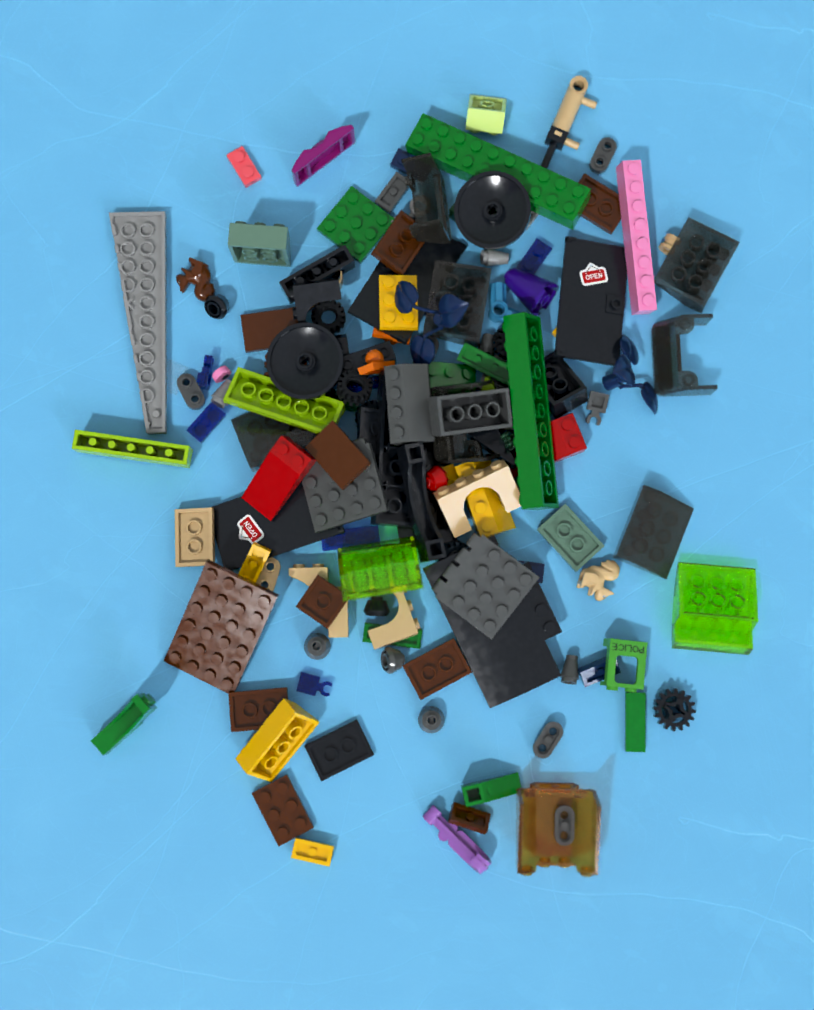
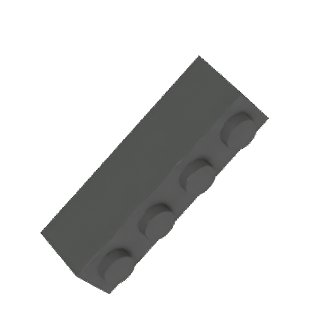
M429 364L384 366L390 444L402 446L418 442H434L435 436H432L428 404V397H431Z

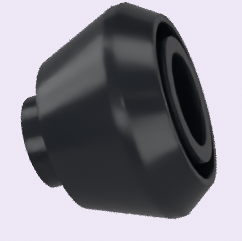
M210 295L205 299L204 306L210 317L222 319L227 314L229 302L223 295Z
M371 596V600H367L363 612L369 616H387L390 610L387 601H383V597Z

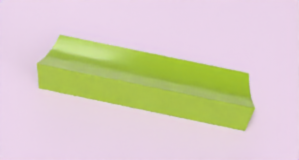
M240 367L237 368L223 399L224 403L319 434L332 420L338 424L346 411L343 401L324 395L312 400L291 398L282 393L273 384L270 377Z

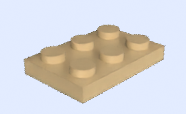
M214 508L175 509V567L205 566L208 560L215 562Z

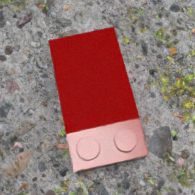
M573 413L551 421L555 463L582 453L587 449ZM513 438L506 440L505 443L515 459L516 448L513 444ZM516 466L514 470L510 468L513 478L518 476V467Z
M281 435L269 451L241 498L268 520L272 521L316 463L315 458L288 436Z

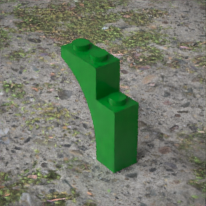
M145 693L136 694L122 712L91 740L103 756L110 753L136 730L146 717L157 709L155 699L149 693L147 695Z

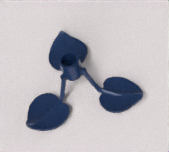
M400 281L396 286L395 305L401 313H410L412 308L435 314L433 321L437 328L425 333L423 337L421 335L414 336L410 345L411 357L415 364H430L435 356V345L427 337L439 330H443V327L452 328L456 326L464 316L469 303L456 295L446 294L439 302V310L420 307L415 304L419 299L416 287L410 282Z
M623 334L620 338V348L623 354L618 357L613 372L602 377V383L608 391L619 387V389L641 388V395L655 415L658 408L656 392L648 382L635 384V375L631 368V363L637 365L639 360L638 351L634 343Z

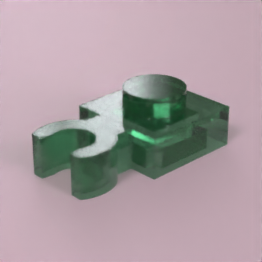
M506 431L501 434L500 438L504 441L507 449L509 448L511 452H515L516 448L513 444L515 435L510 431Z

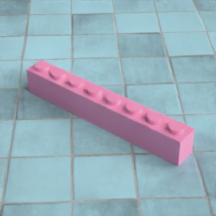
M626 160L616 167L631 313L632 315L650 314L657 310L642 166L641 160Z

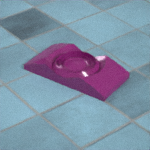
M347 125L328 131L325 139L318 142L311 149L303 150L292 168L294 184L297 187L355 143L353 126Z

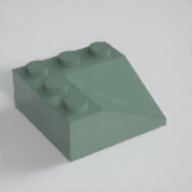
M243 221L230 223L228 247L235 263L291 267L288 227L282 224L267 226L260 222L254 223V225Z

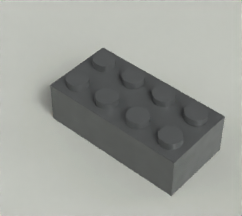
M509 388L428 397L432 436H448L513 427Z

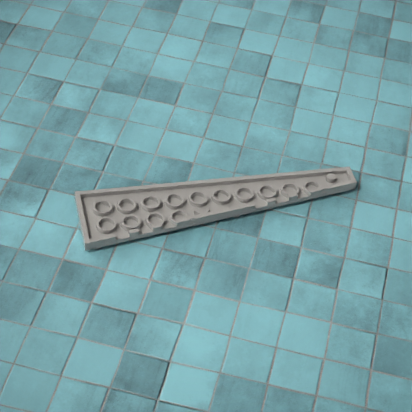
M110 212L109 217L115 242V252L117 254V264L120 272L146 433L167 434L166 212Z

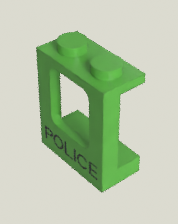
M604 638L603 646H607L605 677L604 681H600V685H605L606 690L618 691V687H624L625 692L636 693L637 689L644 690L647 642ZM617 656H630L637 659L636 680L634 684L617 683L615 681Z

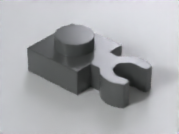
M590 391L586 409L591 410V413L587 415L586 423H590V419L595 417L596 425H600L601 417L599 414L600 412H606L609 400L608 394Z

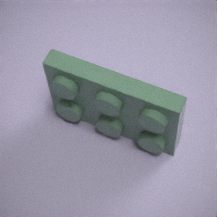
M566 504L537 529L575 572L604 547L602 542Z

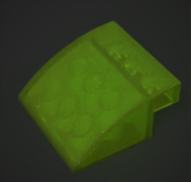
M414 536L337 548L343 601L423 588Z
M678 562L673 597L672 648L749 655L753 650L752 630L758 623L755 569Z

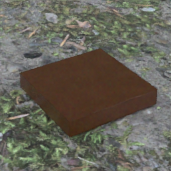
M317 575L296 607L329 629L350 596L320 575Z

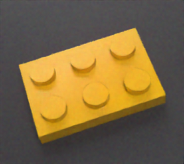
M379 275V330L418 331V310L412 308L410 313L405 314L401 313L395 305V291L398 282H410L417 289V275Z

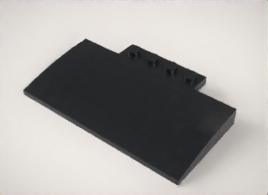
M383 370L378 375L377 409L358 408L357 439L365 437L367 443L372 445L389 508L387 512L371 516L370 524L413 528L396 448L401 446L390 444L385 371ZM452 435L435 436L434 442L423 443L426 457V473L433 466L444 467L451 464ZM427 488L428 500L438 530H448V524L433 494L436 491Z
M493 534L488 536L490 540L499 546ZM469 546L465 547L469 551L472 549ZM460 550L422 568L431 587L434 586L439 578L445 582L448 580L442 574L451 562L459 566V563L454 558ZM528 561L523 563V565L533 571ZM538 580L492 640L438 600L490 708L561 676L545 640L561 633L562 630Z

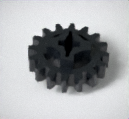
M673 688L672 693L669 689H666V695L659 693L660 700L654 699L657 706L652 707V709L657 710V713L653 715V717H659L657 723H664V729H668L670 726L671 731H675L676 727L679 730H683V725L689 727L688 720H694L691 713H696V710L691 708V706L695 705V702H689L691 696H684V690L678 693L676 688ZM676 696L671 702L665 701L669 697ZM683 703L686 705V711L684 710ZM667 706H674L680 713H673ZM662 708L665 711V717L662 714ZM676 718H683L681 721L673 723Z

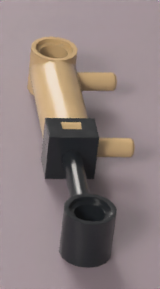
M575 76L570 81L544 142L549 147L541 166L546 169L550 164L555 149L561 151L563 145L578 150L580 143L567 138V135L580 105L583 104L592 109H595L597 102L584 97L588 88V81L582 76ZM574 87H579L581 91L575 90Z

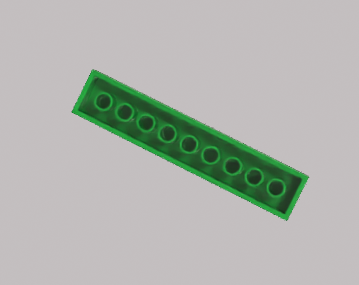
M424 113L421 115L405 144L408 153L465 181L487 171H500L510 174L521 182L526 189L531 203V211L572 230L590 200L591 188Z
M526 312L503 316L502 329L505 333L504 349L507 352L506 368L509 373L508 388L511 394L510 405L515 435L513 444L516 448L515 464L518 467L519 503L523 510L559 508L541 319Z

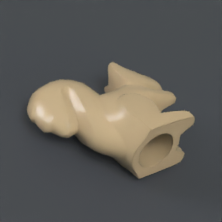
M606 560L601 562V566L593 565L582 569L576 587H588L587 595L592 596L594 594L597 601H602L609 595H614L611 590L604 587L605 580L614 581L618 578L620 573L619 565L613 560Z

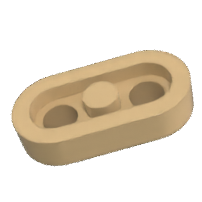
M273 557L268 558L256 583L261 585L263 582H267V589L274 591L281 570L280 562ZM270 563L274 564L273 570H268L267 565Z

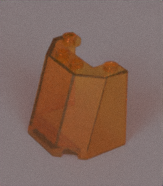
M534 782L530 784V788H518L516 790L517 874L530 876L537 871L536 865H539L540 867L559 866L562 868L576 866L577 872L584 877L598 875L601 804L595 790L579 789V785L575 783ZM560 805L570 806L575 814V836L573 842L567 846L558 844L554 838V812ZM566 811L561 812V818L567 817ZM563 831L561 832L560 837L565 838L567 836V832Z

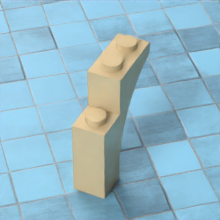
M294 564L293 568H289L290 577L305 583L309 587L317 575H320L329 582V568L324 567V564H313V567L305 568V564ZM337 587L348 595V590H344V587ZM348 601L329 627V638L349 637Z

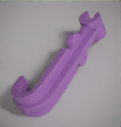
M432 805L423 815V818L439 830L438 837L441 841L448 840V845L481 875L492 863L490 858L462 830H457V825L448 823L441 816L442 813Z

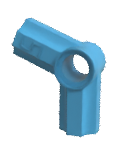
M503 282L490 283V310L488 317L492 322L503 323V316L521 313L507 306L506 284ZM494 309L501 310L502 314L495 313Z

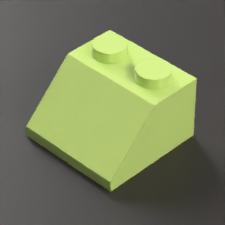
M470 94L465 130L473 133L487 132L490 135L502 134L506 99Z

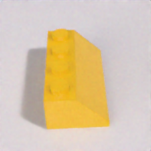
M485 457L457 465L454 469L458 478L467 477L477 469L490 466L492 462L490 457ZM481 487L473 490L466 497L465 502L478 536L481 537L482 534L486 537L492 534L495 536L516 528L511 513L506 512L495 490Z
M283 698L235 759L246 774L272 782L320 722L295 702Z

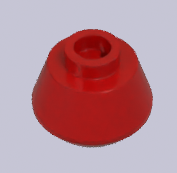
M433 466L426 473V487L430 490L437 491L442 486H448V476L442 467Z

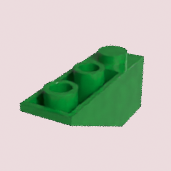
M518 772L461 785L466 807L522 792Z

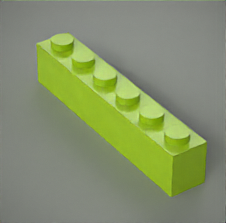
M75 430L72 449L80 453L190 468L193 449L187 445Z

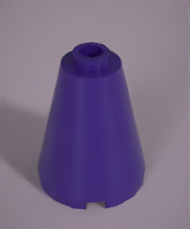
M518 268L509 269L504 275L505 284L529 312L535 316L540 315L539 311L542 308L546 309L556 295L557 291L554 290V287L557 288V285Z

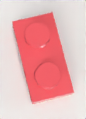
M243 146L226 155L246 188L262 179Z

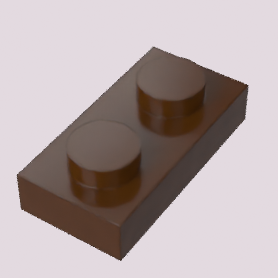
M453 802L448 823L485 835L488 832L490 813Z

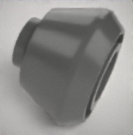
M314 633L304 643L305 653L312 659H323L330 652V641L323 634Z
M386 647L381 653L382 668L389 674L401 669L405 663V656L400 650Z
M434 706L424 708L418 716L420 728L427 733L438 732L445 722L442 711Z

